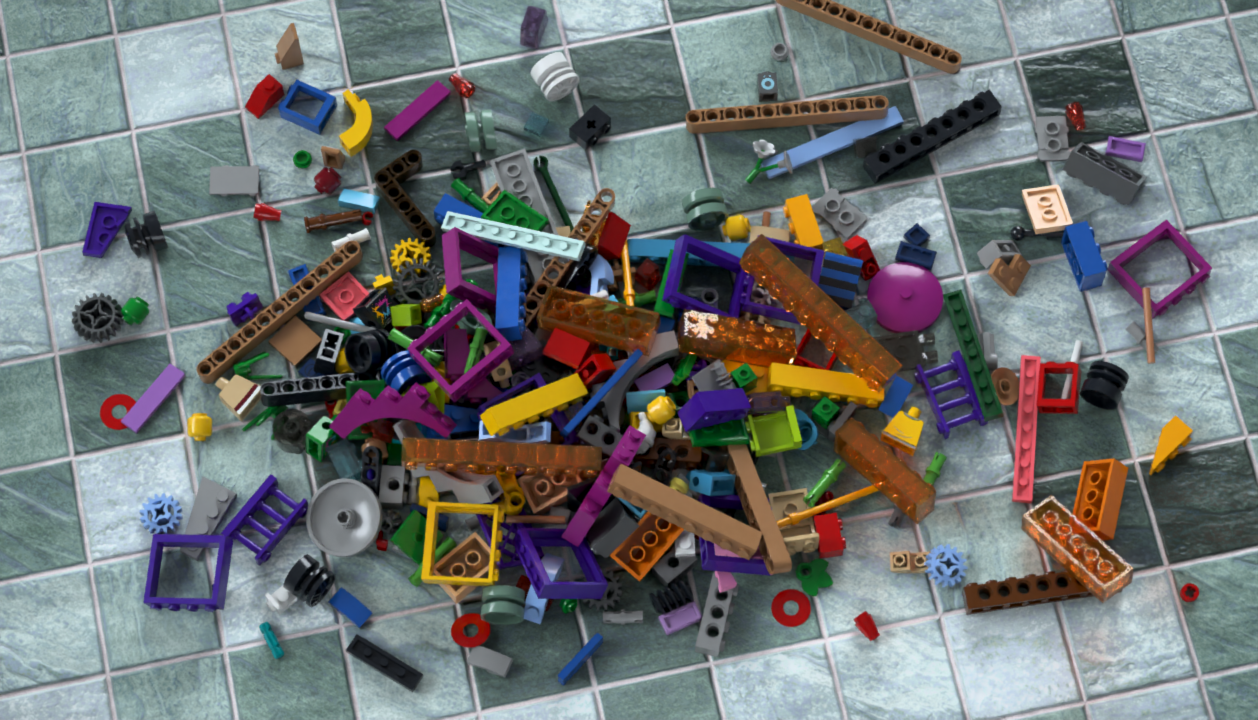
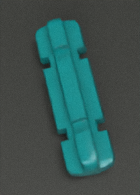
M269 622L262 623L259 628L262 634H264L263 636L270 650H272L274 658L279 659L283 657L284 651L274 632L271 631L272 628Z

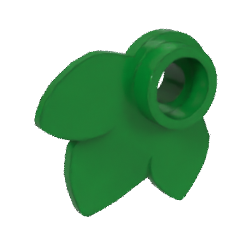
M814 559L810 563L803 562L797 566L795 571L796 577L801 581L802 589L808 595L817 596L818 588H827L833 584L832 578L825 572L829 564L828 561ZM807 570L809 574L803 575L802 571Z

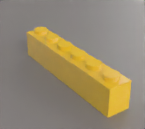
M773 362L768 368L767 391H772L773 394L785 393L791 394L793 397L807 396L813 400L823 399L825 396L832 402L842 401L848 404L853 402L856 405L863 404L870 408L879 407L884 400L885 378Z
M578 373L490 407L480 417L490 436L496 434L502 436L508 433L511 428L517 430L523 427L526 422H529V424L536 422L540 419V416L546 418L552 415L555 410L561 412L567 409L570 404L573 406L583 402L582 398L588 392Z

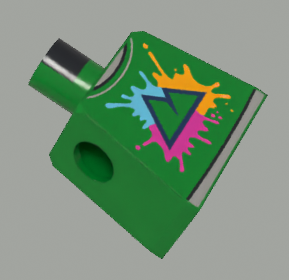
M334 415L331 419L323 416L306 434V453L321 463L340 438L329 427L338 415Z

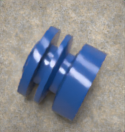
M402 351L393 355L385 362L381 369L383 380L391 388L397 390L400 395L409 385H414L415 382L418 384L432 382V378L410 356L409 351Z

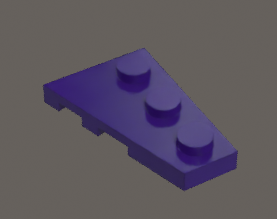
M94 202L82 251L83 256L102 258L123 226L124 221L130 215L132 207Z

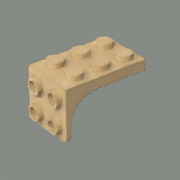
M807 488L768 494L769 504L772 507L776 521L786 518L788 514L799 513L811 508L808 506L810 502L805 504L803 498L808 494ZM812 516L800 520L798 524L793 526L787 525L779 528L790 556L796 554V552L811 553L818 549L820 537L819 533L815 532Z

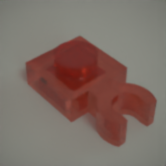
M378 419L377 423L370 421L366 423L369 426H361V432H372V438L391 444L395 432L393 426L396 423Z

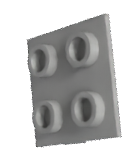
M719 359L692 376L699 392L737 389L732 382L733 378H729L730 373H727L724 362L721 363Z

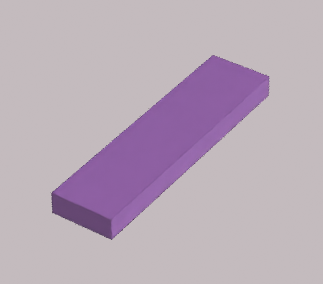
M170 363L124 416L121 423L137 434L186 377L185 374Z

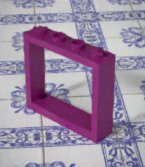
M1167 219L1113 259L1108 266V271L1143 309L1142 289L1127 274L1123 267L1163 236L1167 235L1200 270L1157 304L1151 299L1152 319L1158 315H1164L1170 305H1177L1182 300L1183 295L1186 293L1188 295L1197 288L1196 285L1200 282L1202 284L1211 277L1212 267Z
M454 227L442 235L446 293L462 301L468 299L473 306L482 310L488 308L496 314L499 248ZM460 249L493 264L496 295L462 280Z
M468 299L457 304L453 311L444 315L436 325L429 327L420 338L413 340L407 348L410 356L453 402H456L514 354L511 344ZM470 312L500 345L452 385H449L420 353Z

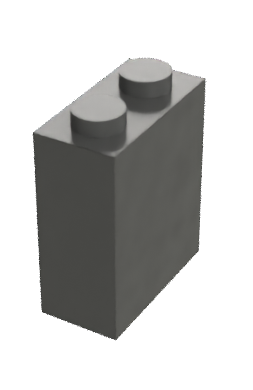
M616 497L599 513L587 532L586 539L591 544L590 548L596 555L601 554L607 558L639 527V524L633 512Z

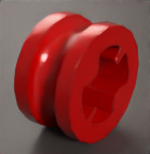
M1192 583L1184 585L1180 590V597L1185 602H1193L1199 596L1198 587ZM1187 588H1190V591H1194L1191 598L1185 594Z

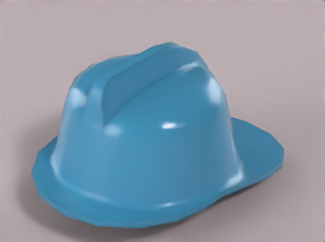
M794 408L802 438V448L797 449L805 450L818 443V429L803 411Z

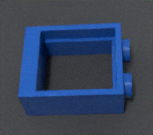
M296 79L295 83L291 84L288 88L285 100H281L278 109L281 118L320 135L337 107V100L335 96ZM299 91L324 102L314 120L289 109Z

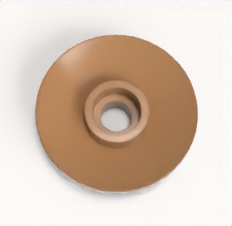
M1005 367L994 370L991 378L1000 404H1014L1018 400L1019 380L1012 370Z

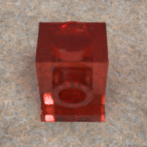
M648 258L635 271V280L649 291L662 279V276L659 275V266Z

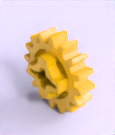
M408 238V242L401 240L400 246L395 244L396 250H391L392 257H390V261L393 263L392 268L397 269L396 271L402 273V270L399 268L400 265L404 268L407 267L405 261L413 265V258L416 259V264H419L420 258H423V264L426 265V262L432 259L429 247H425V242L419 244L417 238L414 242H411V238ZM421 268L414 269L419 277L421 276V271L427 272Z

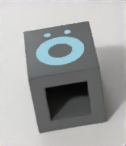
M769 71L759 73L757 76L759 102L777 101L776 73Z

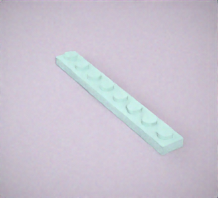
M447 211L441 229L445 232L456 227L481 240L580 261L586 243L581 240Z

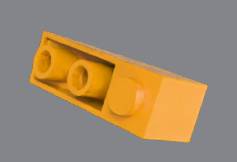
M1176 415L1162 428L1151 464L1150 475L1155 471L1159 473L1165 467V462L1168 459L1172 460L1179 453L1178 449L1181 446L1186 447L1192 440L1190 437L1193 430Z

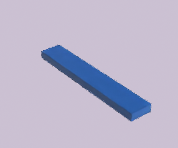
M637 349L559 433L563 438H566L640 359L643 352Z

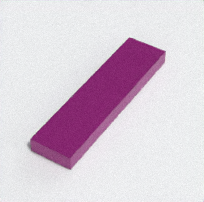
M437 80L384 127V130L396 141H399L450 96L451 91Z

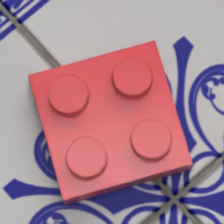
M348 271L319 295L340 320L348 321L356 315L352 309L369 293Z

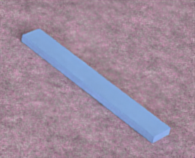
M894 106L888 109V115L884 119L855 122L787 151V154H789L792 168L796 169L900 126L904 121L898 109ZM784 152L763 160L762 167L774 165L778 161L784 160ZM778 167L767 170L765 173L768 179H772L788 172V169L786 167L779 169Z

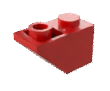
M856 235L841 244L847 257L863 260L860 273L863 280L867 281L880 271L866 239Z

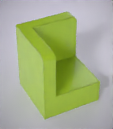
M420 304L392 306V325L411 326L422 323Z

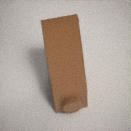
M290 23L276 45L278 53H274L277 64L281 63L282 70L304 64L295 25Z

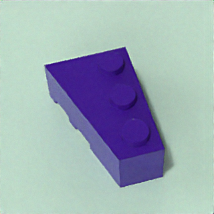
M743 388L696 392L677 413L685 431L690 432L693 429L697 430L731 420H740L746 416L751 406Z

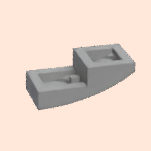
M476 646L472 648L466 662L471 666L485 669L488 673L505 678L513 659L491 649Z

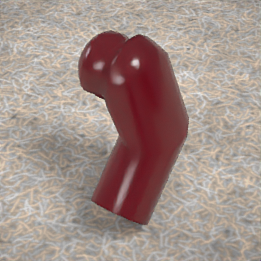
M830 491L824 492L815 503V506L833 500V493ZM824 511V512L819 513V514H817V515H824V514H827V513H826V511Z

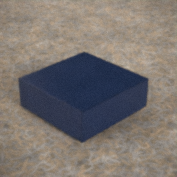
M916 223L904 234L903 238L910 244L921 246L930 238V235Z

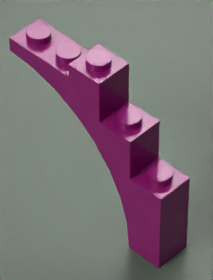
M449 329L444 333L445 378H450V381H457L463 376L470 353L466 329ZM485 377L465 393V401H470V404H482V402L485 403L502 394V392Z
M415 382L403 397L397 390L388 385L376 400L368 392L360 388L329 427L344 439L352 430L364 423L382 418H402L419 422L447 438L457 425L449 416L444 415L438 410L436 405L427 400L431 394L427 392L425 387Z
M629 425L561 536L562 538L579 547L611 495L607 490L614 472L620 464L629 466L646 437L644 433Z

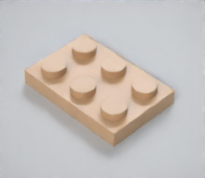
M1059 185L1022 190V197L1035 234L1065 230L1066 226L1073 225Z

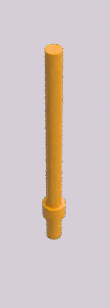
M626 239L621 253L625 286L623 295L627 310L632 312L635 310V291L632 289L628 243Z
M876 483L805 511L788 514L786 518L776 521L779 528L787 525L793 526L798 524L800 520L880 491L881 486L879 483Z

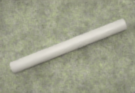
M1076 340L1070 362L1078 364L1083 345L1082 341ZM1067 374L1061 399H1069L1073 374Z

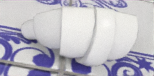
M640 412L638 417L641 422L637 430L644 433L646 437L636 454H644L651 448L656 436L652 423L644 412Z

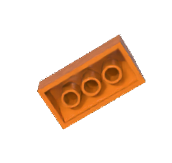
M1115 458L1084 461L1068 533L1097 541L1114 539L1128 467Z
M648 511L638 521L639 527L610 554L611 558L639 582L684 531L683 528L669 523L667 520Z

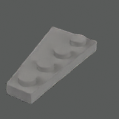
M202 477L184 535H214L237 494ZM180 547L182 554L198 561L205 548Z

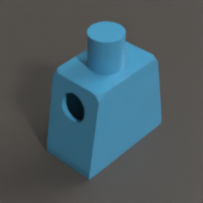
M707 469L692 470L686 474V478L690 481L689 489L709 496L733 495L736 475Z

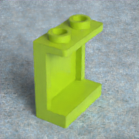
M793 405L786 406L785 411L753 418L752 414L748 415L745 425L747 432L751 434L752 438L749 441L750 449L755 451L756 457L802 448V438Z

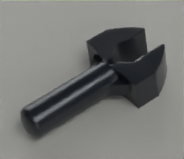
M458 160L452 164L450 169L451 172L457 169L461 170V172L452 175L454 179L459 178L462 181L466 179L468 172L486 167V162L481 160L465 165L462 164L461 160Z

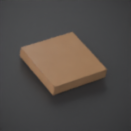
M295 315L268 342L296 368L321 344L322 339Z

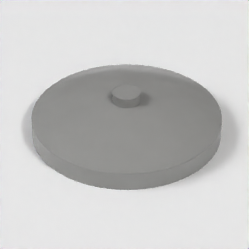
M353 479L333 480L322 486L311 499L306 514L307 530L314 544L325 553L336 557L355 556L369 548L376 540L382 526V507L375 492L364 483Z

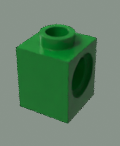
M747 363L730 372V378H733L732 382L736 388H743L745 394L757 387V376Z
M824 396L812 410L811 418L827 430L829 424L839 416L840 408Z

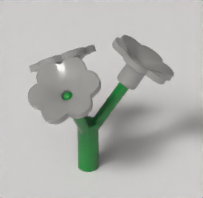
M765 140L753 142V150L758 153L759 158L755 168L745 178L749 184L753 182L760 172L778 167L779 169L786 167L789 173L793 174L792 164L787 151H784V160L778 161L777 164L760 168L763 160L769 155L777 154L778 150L775 149L772 143H767Z

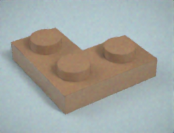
M1020 254L1014 255L1009 266L1001 258H996L988 275L1009 296H1015L1031 265Z

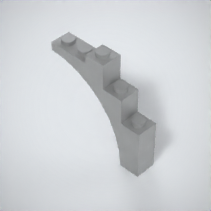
M674 330L629 340V347L626 348L628 359L637 349L642 351L643 355L596 405L597 410H602L603 419L608 420V427L613 425L620 430V411L626 393L634 384V380L638 379L657 363L679 355V347ZM628 359L613 362L616 370L609 376V379ZM606 382L592 385L593 392L589 393L590 399Z
M402 419L393 426L409 457L406 463L414 478L429 475L437 492L453 490L459 503L470 504L492 502L504 492L496 475L472 473L446 459L426 440L414 421Z

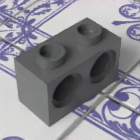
M595 414L593 416L588 415L575 436L606 456H611L623 435L619 434L620 430L615 426L610 425L608 427L603 424L604 420ZM588 424L596 426L597 431L594 435L587 432ZM606 434H610L613 437L611 445L605 444L603 440Z

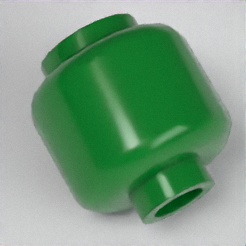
M140 297L129 298L121 309V313L124 316L123 321L131 326L133 323L141 325L149 314V304Z

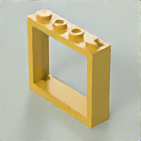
M428 502L421 580L428 584L495 585V581L499 580L497 562H500L501 550H498L499 542H502L503 537L500 523L504 522V511H502L500 506L492 504ZM439 512L494 515L488 578L433 576Z

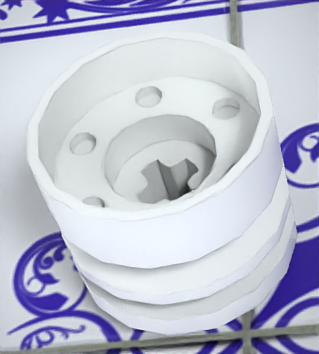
M561 52L545 56L531 70L532 78L538 86H541V91L548 101L564 98L580 82V78L574 69L570 67V63Z

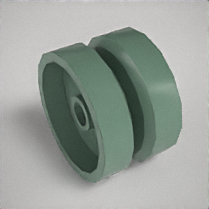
M491 109L481 110V122H478L474 111L465 113V132L471 153L481 151V140H484L487 150L497 149Z
M703 188L691 192L683 198L682 206L687 214L686 220L690 229L707 230L725 222L728 218V212L723 204L724 198L720 189Z
M493 585L482 589V602L485 603L481 606L482 620L499 625H512L524 621V608L521 607L525 604L524 590L508 585Z

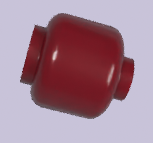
M324 167L314 177V182L316 183L314 187L321 194L325 192L331 195L341 185L340 179L342 177L332 167Z

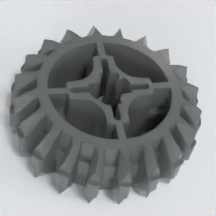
M413 258V265L405 261L406 268L402 265L399 266L402 273L395 271V275L399 276V279L393 278V282L398 283V285L393 286V290L399 289V292L395 294L396 297L403 296L399 300L400 303H403L406 299V304H420L424 308L423 303L426 302L428 305H431L429 301L431 299L433 302H437L434 295H440L437 289H442L443 286L438 285V282H443L444 279L437 278L441 271L434 272L437 268L436 265H433L431 268L429 267L431 261L428 260L426 265H424L423 258H420V263L416 264V259ZM414 269H424L428 271L430 275L419 277L414 271ZM409 272L412 281L407 287L403 288V278ZM413 275H415L418 281L424 282V284H421L423 292L417 286H413V283L415 284ZM434 279V288L427 295L424 289L425 285ZM418 291L422 299L411 298L406 293Z
M102 292L99 297H97L96 293H93L92 298L86 295L85 301L80 299V305H75L76 311L72 312L74 317L72 319L73 328L76 332L78 331V336H84L83 338L86 341L91 339L92 343H95L96 339L102 343L103 338L109 341L110 335L116 337L115 330L120 331V325L124 322L121 313L122 307L118 304L117 300H112L110 295L105 297ZM103 307L111 310L112 315L105 313ZM83 320L91 323L92 329L86 327L83 324Z

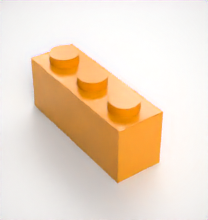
M805 194L786 199L783 213L785 218L789 219L788 227L790 234H794L796 239L794 244L823 250L824 242L808 195Z

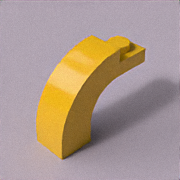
M347 89L342 93L343 99L356 116V120L350 129L339 135V140L342 147L352 157L360 152L369 142L373 131L371 109L366 99L360 101L355 93L352 94Z

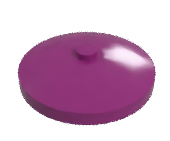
M899 262L884 267L873 277L868 287L867 306L872 318L883 329L899 335H913L928 329L938 319L943 305V291L937 278L928 269L909 262Z

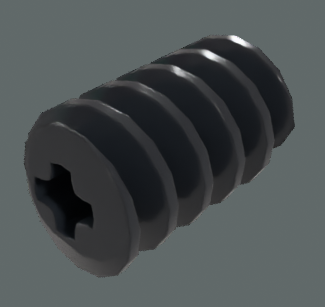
M686 579L685 583L679 580L678 587L672 583L671 590L665 586L663 588L664 593L659 589L656 591V596L653 593H649L656 613L660 611L663 615L665 614L666 607L670 612L672 611L673 604L679 608L680 601L687 605L686 598L694 602L692 590Z

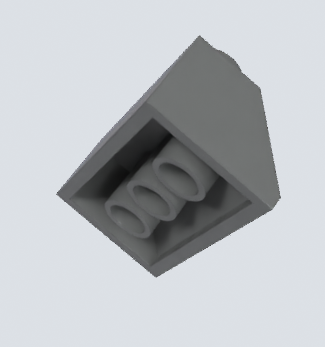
M1083 142L1079 143L1071 151L1062 169L1066 171L1068 176L1081 179L1085 185L1089 187L1094 186L1102 194L1116 198V201L1123 205H1129L1134 200L1147 178L1145 175Z

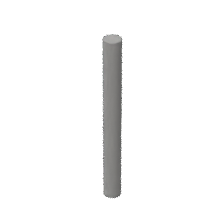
M311 312L305 313V319L356 332L376 329Z

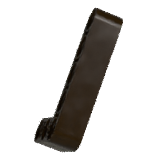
M410 150L379 170L374 176L375 185L378 192L414 237L418 239V242H425V247H432L436 243L434 227L400 186L401 183L418 173L423 167L421 153L418 150ZM413 159L418 160V161L415 162V163H411V162H410V161L413 160ZM396 170H403L401 173H395ZM381 180H387L386 183H379ZM393 193L399 194L396 197L390 196ZM403 207H409L406 211L401 210ZM413 221H420L419 224H412ZM426 234L432 235V236L429 237V238H424V237H423V236L426 235Z

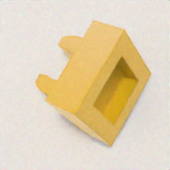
M382 274L375 277L376 282L372 283L374 290L386 287L389 295L396 293V290H393L394 284L390 275L385 278Z

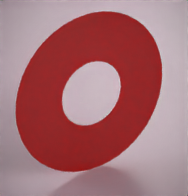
M125 394L110 396L103 402L100 408L102 422L107 427L115 430L128 428L121 423L122 419L114 418L111 412L114 406L123 405L128 413L136 404V401Z
M787 589L779 592L774 597L771 611L777 622L787 627H795L808 619L811 606L808 598L802 592L795 589ZM795 601L799 606L798 612L795 615H787L783 610L785 602Z
M475 613L460 616L451 628L453 640L458 645L467 648L481 645L490 634L489 622L482 620L481 615ZM467 624H475L479 630L474 637H467L463 634V628Z

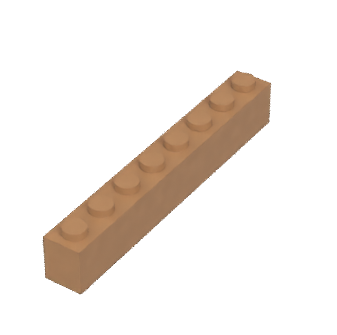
M620 464L614 472L607 492L614 496L622 498L653 515H657L688 532H692L723 549L729 550L741 558L750 560L757 551L763 532L623 464Z

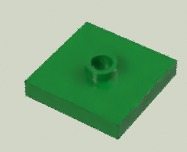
M413 510L390 541L419 565L423 562L427 519L417 510ZM438 529L436 545L444 535Z

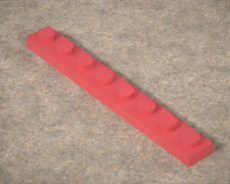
M1021 355L1012 502L1031 504L1033 498L1038 411L1036 404L1041 359L1038 356Z

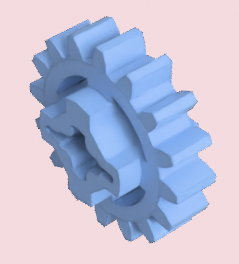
M165 493L161 497L155 494V499L153 500L148 497L149 503L142 504L145 510H140L142 515L140 520L141 523H144V528H149L150 534H153L154 531L157 534H161V532L168 534V530L174 532V526H180L178 519H183L182 514H180L182 508L179 506L178 500L173 501L172 495L166 498ZM171 507L174 509V515L170 513ZM149 513L153 516L151 522L149 521Z
M941 544L937 549L934 547L931 553L926 555L928 560L924 565L929 568L925 570V573L931 574L929 580L934 578L935 585L941 582L943 588L947 584L952 587L955 583L961 582V578L966 576L963 571L967 570L968 567L963 565V563L967 560L961 558L963 552H956L957 547L950 549V544H947L945 547ZM942 554L940 559L936 560L937 555ZM956 572L955 576L950 578L952 573Z

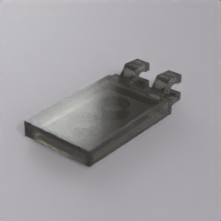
M916 330L861 339L867 376L916 370V366L919 364L924 368V366H927L926 363L938 362L937 350L924 352L923 346L935 345L934 333L921 335Z

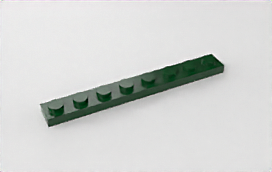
M962 290L943 294L984 421L987 422L1004 417Z

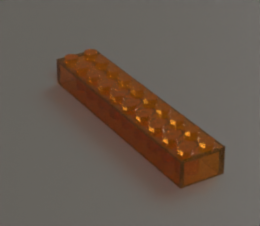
M763 234L757 237L745 249L739 262L741 268L745 272L750 273L760 286H764L771 297L781 302L786 311L791 312L800 324L805 325L815 338H819L829 351H833L843 364L848 365L853 370V373L858 378H862L870 390L879 394L895 378L903 365Z
M403 437L401 463L407 470H417V467H425L427 471H437V468H445L447 472H457V469H465L467 473H477V470H485V473L488 474L504 471V474L508 475L524 472V475L535 476L536 473H544V476L554 477L559 473L564 474V477H576V474L583 475V478H594L601 472L602 447Z

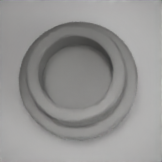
M776 43L772 46L770 53L773 59L782 61L788 57L789 49L784 43Z

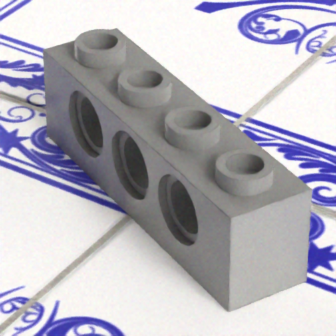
M713 572L695 645V652L718 657L719 652L724 651L726 640H723V635L728 633L730 622L727 621L728 614H733L735 603L731 602L733 596L737 597L739 585L720 593L718 578H716ZM725 594L727 598L720 600L717 598V595ZM720 612L723 616L717 619L712 614ZM714 630L718 632V635L711 637L708 635V632Z

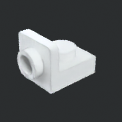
M283 585L272 595L269 593L265 595L267 607L272 612L276 611L279 615L298 601L297 597L285 589Z

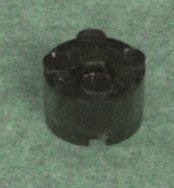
M290 409V411H283L278 414L272 425L276 444L284 452L301 454L306 450V434L312 429L308 416L297 409Z

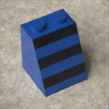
M826 252L814 307L823 312H835L837 315L843 314L844 311L852 308L863 260Z

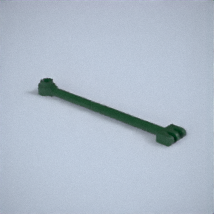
M539 156L540 163L544 164V166L538 167L539 161L536 157L533 161L534 169L542 174L564 225L570 226V232H572L574 226L548 172V160L545 156ZM588 270L586 274H589V277L591 279V272L590 270ZM586 274L583 277L584 283L588 281Z

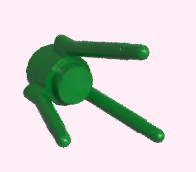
M266 352L233 364L235 374L247 380L282 378L281 374L249 376V373H252L250 365L268 357L270 354Z
M286 405L268 407L242 430L246 431L255 423L256 426H260L269 416L274 419L280 418L271 436V440H274L283 421L288 416L285 413L288 407Z

